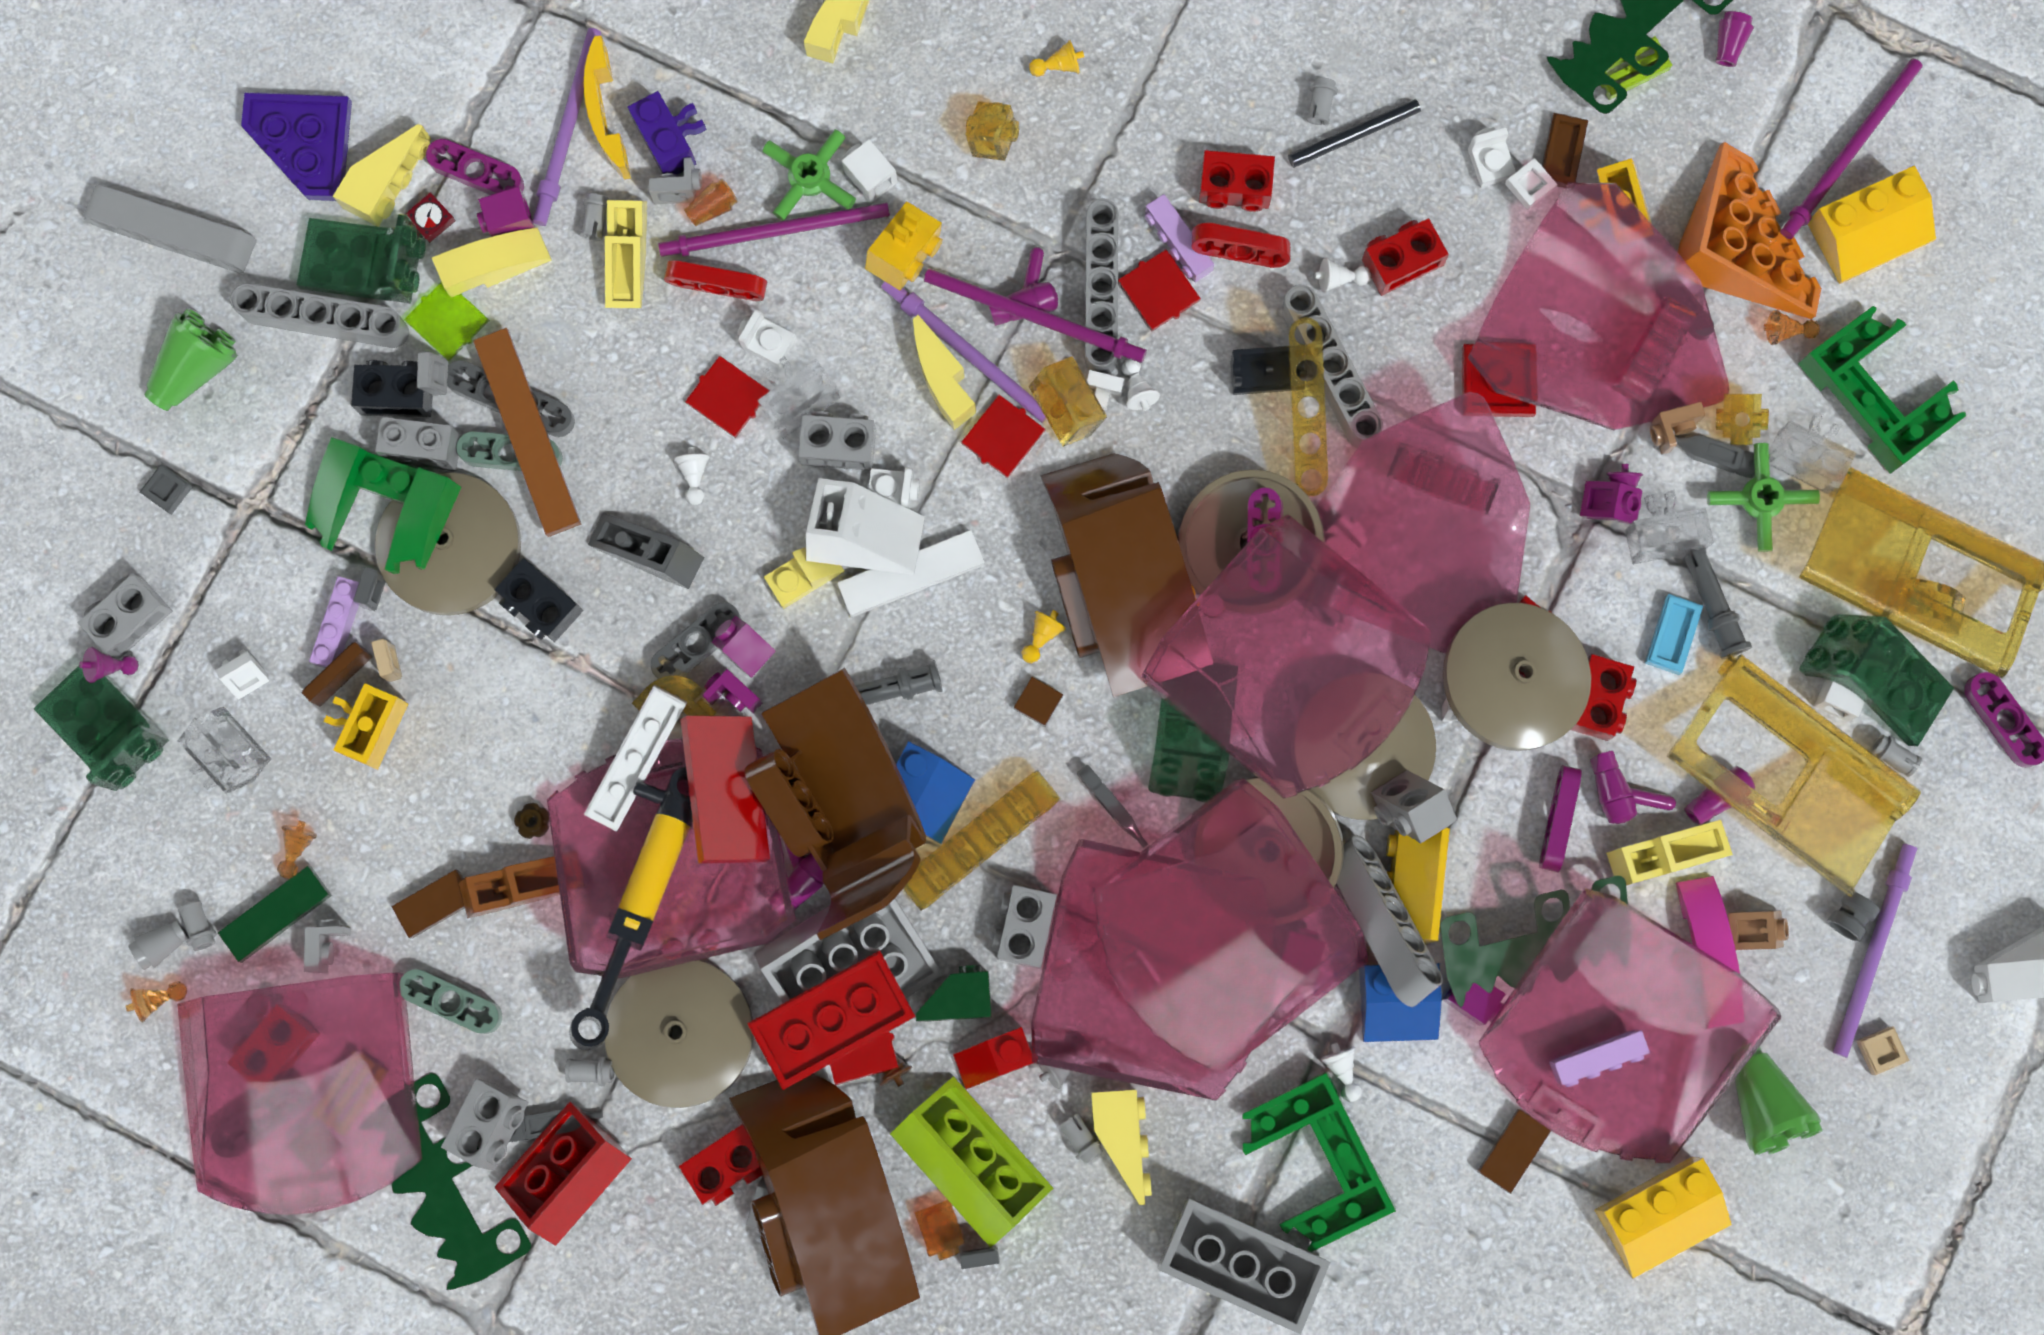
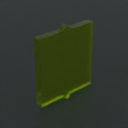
M442 282L428 296H422V302L404 319L410 327L448 362L466 344H472V338L490 321L462 294L451 298L444 289Z

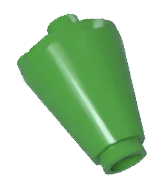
M186 308L183 313L178 312L172 318L146 384L148 389L144 393L145 397L154 405L166 411L184 401L230 365L238 356L233 347L236 342L235 339L222 329L218 328L214 331L203 324L205 319L190 308Z
M1760 1046L1747 1048L1732 1056L1735 1064L1732 1070L1746 1143L1755 1155L1768 1152V1154L1777 1153L1790 1146L1788 1140L1797 1137L1806 1139L1823 1131L1818 1113L1768 1053L1762 1052Z

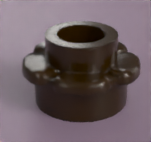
M528 803L523 806L521 811L516 813L514 824L519 828L518 833L522 837L532 839L533 837L540 838L547 833L551 817L546 808H540L537 803ZM530 818H535L534 824L529 823Z

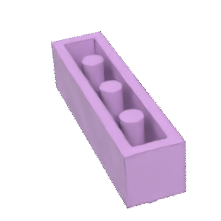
M1165 194L1146 205L1144 215L1146 221L1150 226H1155L1160 241L1163 244L1167 243L1170 247L1169 252L1175 261H1180L1188 279L1192 278L1194 282H1197L1211 273L1214 268L1213 261L1209 256L1198 254L1192 249V232Z
M337 577L309 660L310 663L326 668L344 651L359 607L358 604L353 602L359 582Z
M1633 1029L1550 1060L1549 1063L1556 1082L1560 1085H1565V1087H1571L1578 1084V1080L1587 1077V1079H1592L1600 1076V1071L1609 1069V1071L1617 1070L1623 1067L1622 1063L1630 1061L1634 1063L1644 1059L1643 1055L1649 1054L1650 1051L1642 1030Z

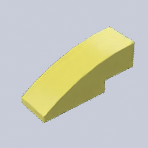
M825 0L813 19L804 40L807 56L833 64L843 34L858 35L870 0Z
M607 200L605 308H642L646 261L647 201Z
M538 228L496 235L431 257L444 289L451 298L482 284L489 288L552 261Z
M917 315L913 318V326L923 376L940 412L953 430H956L976 414L975 403L958 384L965 378L964 368L923 319Z
M1721 820L1663 835L1606 853L1613 875L1622 876L1626 881V886L1733 855Z

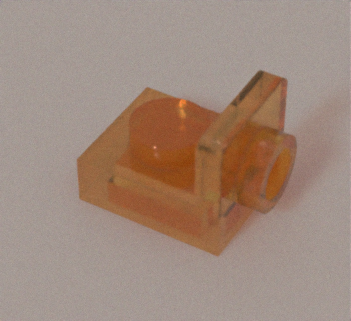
M949 1200L914 1212L927 1247L928 1257L937 1254L939 1261L960 1253L958 1246L963 1245L966 1241L953 1205Z

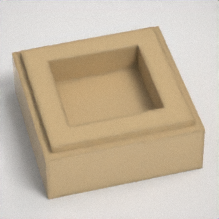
M385 639L371 642L380 677L388 682L401 679L402 673L395 646Z
M1894 1026L1886 1027L1856 1040L1871 1075H1878L1910 1061Z

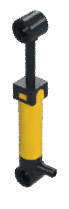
M686 766L679 768L673 773L665 791L641 781H637L634 787V795L660 805L606 935V938L616 941V944L591 1006L576 1014L570 1024V1040L574 1046L581 1050L589 1051L598 1048L608 1035L609 1023L606 1018L607 1015L604 1014L630 947L641 951L692 825L690 795H683L677 789L678 782L688 780ZM586 1020L594 1021L599 1026V1035L595 1039L583 1038L578 1029L581 1022Z

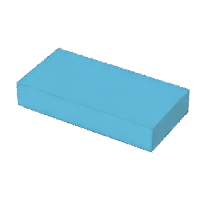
M1671 594L1665 597L1645 664L1677 675L1682 674L1703 605Z

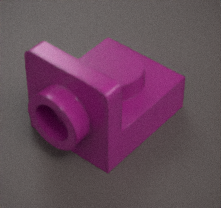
M1586 481L1580 516L1587 519L1617 520L1635 525L1641 508L1642 490L1622 482Z
M728 669L722 674L719 672L714 674L704 686L706 692L702 696L711 705L726 690L729 693L725 698L740 712L746 707L754 714L763 704Z

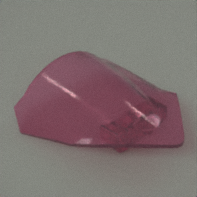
M1567 183L1511 269L1488 311L1468 356L1471 363L1496 393L1575 417L1613 431L1652 422L1660 412L1702 402L1703 408L1718 404L1727 398L1730 390L1701 281L1617 183Z
M1469 392L1363 440L1316 506L1324 529V555L1315 579L1298 599L1362 621L1446 654L1447 648L1456 632L1473 616L1496 605L1517 603L1530 512L1529 498L1491 410L1484 397L1478 393Z

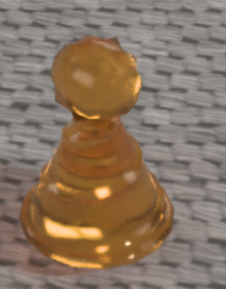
M1773 310L1767 319V324H1764L1763 330L1766 331L1768 342L1771 345H1777L1779 342L1799 334H1803L1808 339L1815 338L1819 335L1820 325L1813 319L1806 320L1805 323L1801 324L1786 314H1782L1779 310Z
M299 820L297 826H281L286 860L279 863L277 871L283 878L289 879L297 874L296 859L317 838L316 833L304 828L306 824L304 821Z
M180 981L169 984L167 990L131 988L130 996L132 1003L125 1005L127 1012L135 1010L137 1017L143 1023L169 999L177 1002L186 998L187 988Z

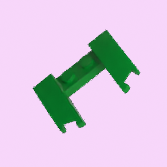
M1872 306L1810 352L1798 365L1820 391L1826 387L1830 389L1872 439L1873 442L1867 447L1891 474L1966 417V413L1960 412L1953 415L1948 395L1959 391L1954 380L1906 417L1900 412L1859 362L1902 330L1906 323L1897 318L1891 327H1888L1872 319L1877 307Z
M331 437L312 489L305 525L311 530L316 527L323 536L319 543L323 548L332 551L360 489L404 504L394 531L384 570L392 574L400 573V562L415 560L418 569L423 570L427 566L462 487L448 477L419 467L418 469L369 453L359 446Z
M1328 1071L1242 1114V1119H1251V1142L1243 1143L1245 1155L1310 1124L1343 1189L1342 1192L1279 1224L1281 1229L1287 1234L1294 1227L1312 1242L1307 1248L1310 1252L1396 1212V1206L1368 1155Z

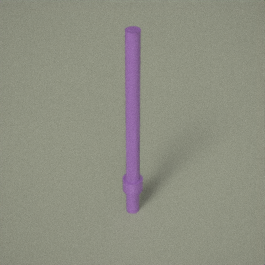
M588 28L544 180L540 181L536 195L539 197L532 222L540 226H546L552 203L557 201L561 189L558 183L584 96V69L587 54L594 36L601 35V31L595 28Z
M887 282L882 284L881 288L901 304V310L911 318L919 315L934 333L1041 423L1049 417L1051 411L925 307V301L914 292L910 294L904 288L900 291Z
M1902 845L1895 869L1889 871L1885 883L1888 889L1833 1053L1838 1056L1848 1058L1902 894L1908 891L1912 879L1909 873L1918 849L1912 845Z

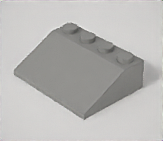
M896 898L886 908L820 940L816 933L829 911V905L754 953L760 970L783 1003L879 950L905 998H908L943 975Z

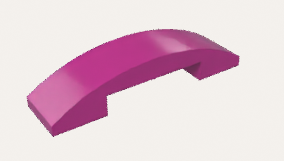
M1714 876L1677 882L1676 888L1683 919L1688 921L1703 991L1699 992L1706 1028L1712 1029L1745 1023L1743 989L1736 949L1724 903Z

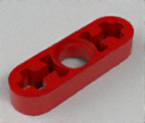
M1209 222L1198 224L1192 229V249L1198 254L1270 268L1283 267L1291 260V243L1282 236Z
M676 260L667 262L664 275L666 283L679 288L750 301H763L768 283L767 280L757 275Z

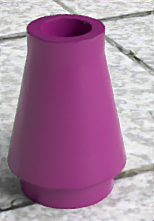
M1737 11L1725 12L1723 19L1719 20L1717 57L1715 60L1717 64L1725 67H1735L1737 65L1738 58L1754 29L1753 25H1751L1753 18L1750 15Z

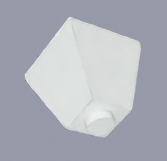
M2044 925L1974 966L1975 973L1972 975L1971 983L1975 995L1978 996L1979 1003L2044 998Z

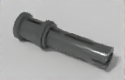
M1706 549L1692 552L1693 556L1691 554L1686 555L1683 559L1689 568L1710 618L1707 621V627L1709 631L1714 632L1722 650L1719 654L1722 660L1731 658L1751 649V642L1745 640L1738 624L1740 616L1735 611L1730 610L1706 554Z
M935 660L929 661L927 666L907 670L905 667L900 668L899 671H896L897 675L855 685L866 705L900 696L903 699L911 700L916 694L936 690L937 693L943 692Z

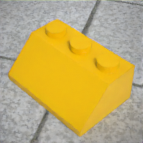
M1915 165L1819 208L1808 223V227L1839 284L1936 240L1932 196Z
M1450 828L1441 830L1422 843L1407 835L1402 836L1395 829L1394 835L1389 834L1387 840L1386 856L1392 857L1391 869L1386 872L1425 945L1438 941Z
M1690 1157L1594 1210L1633 1279L1732 1225L1723 1192L1704 1158Z

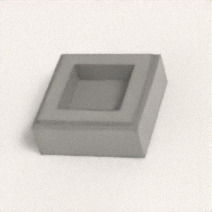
M418 352L417 388L435 396L446 395L448 360L431 352Z

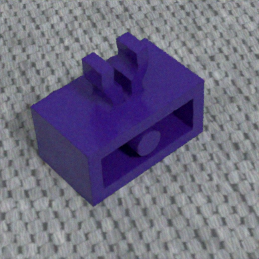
M656 91L627 106L634 124L662 174L672 173L678 175L684 172V158L691 157L694 166L697 165L685 137L687 135L700 134L707 129L702 119L693 124L687 122L689 117L698 114L693 102L685 106L677 116H672L659 91Z

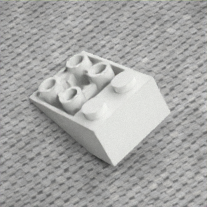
M818 478L806 530V561L914 575L925 517L856 483Z

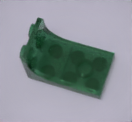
M398 214L396 227H377L309 218L296 285L302 290L411 304L412 295L419 288L420 275L417 272L419 259H423L425 255V238H423L422 234L405 214Z
M1834 615L1825 623L1822 633L1813 647L1806 653L1805 659L1799 668L1805 676L1828 679L1855 693L1908 746H1919L1954 690V687L1887 617Z
M1213 663L1214 665L1163 681L1148 784L1150 792L1164 797L1177 796L1195 799L1200 802H1212L1222 793L1229 762L1238 667Z
M79 666L33 708L89 767L91 771L86 775V779L93 785L113 791L129 786L135 780L136 772L145 763L148 764L156 760L162 754L163 746L169 741L108 676L89 683L84 677L83 668Z

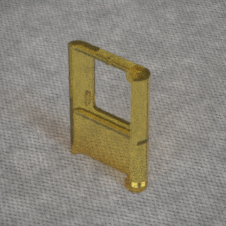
M1846 465L1831 488L1829 497L1833 498V501L1808 562L1801 571L1799 578L2003 679L2016 659L2038 594L2044 589V561ZM1931 539L2022 583L2021 593L2007 632H2001L1915 588L1914 583Z
M1740 654L1735 659L1730 655L1717 670V673L1721 675L1720 679L1670 749L1667 757L1848 897L1853 896L1856 891L1854 889L1893 824L1915 804L1921 794V790L1745 656ZM1724 700L1731 701L1805 759L1804 767L1779 805L1772 804L1697 745L1698 737Z

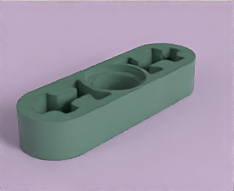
M471 431L463 434L457 442V453L469 466L522 471L517 458L507 462L503 461L500 457L501 449L507 444H512L507 434ZM550 440L561 466L563 460L562 452L557 444ZM474 441H477L481 448L492 449L493 460H490L491 456L488 452L477 451L475 457H472L466 449L467 447H473Z
M414 969L406 972L400 979L399 991L406 1001L476 1033L489 1034L497 1030L501 1025L502 1011L496 1003L432 973ZM423 977L422 984L425 987L436 990L437 983L441 986L436 990L433 998L426 993L420 992L413 996L414 989L409 986L412 980L418 981ZM455 991L460 996V1006L454 1012H446L442 1008L441 999L446 992ZM431 998H432V1005L428 1004V1001H429ZM470 998H471V999L474 1000V1002L469 1006V1002H470ZM468 1007L479 1011H484L488 1007L490 1008L488 1015L493 1017L491 1023H483L480 1027L478 1025L480 1022L478 1017L466 1014L465 1020H462L461 1016L467 1011Z

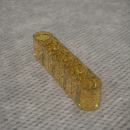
M1303 317L1291 323L1287 334L1293 475L1295 484L1308 496L1313 497L1321 494L1328 484L1322 330L1317 321L1312 318ZM1308 323L1313 327L1315 335L1309 344L1303 345L1297 342L1294 334L1297 326ZM1303 360H1310L1316 366V374L1308 381L1299 379L1296 373L1298 364ZM1307 396L1315 398L1318 405L1316 413L1310 417L1300 415L1298 412L1300 400ZM1307 433H1314L1319 438L1318 448L1311 453L1303 452L1299 446L1301 437ZM1310 469L1317 470L1321 476L1319 485L1312 489L1305 488L1301 484V476Z
M1036 770L921 861L913 877L903 890L918 909L923 911L1061 800V797L1040 771Z

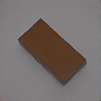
M1554 113L1551 118L1542 167L1558 184L1557 187L1573 190L1577 179L1588 120Z
M352 642L301 693L309 702L321 707L373 656L364 647L356 642Z
M455 869L392 906L408 938L413 939L465 909L459 882L464 878L459 870Z
M1517 1109L1477 1172L1511 1194L1551 1130L1522 1110Z

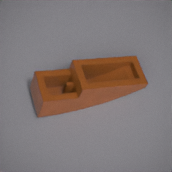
M575 852L506 866L501 870L465 877L459 882L467 919L540 901L584 887Z

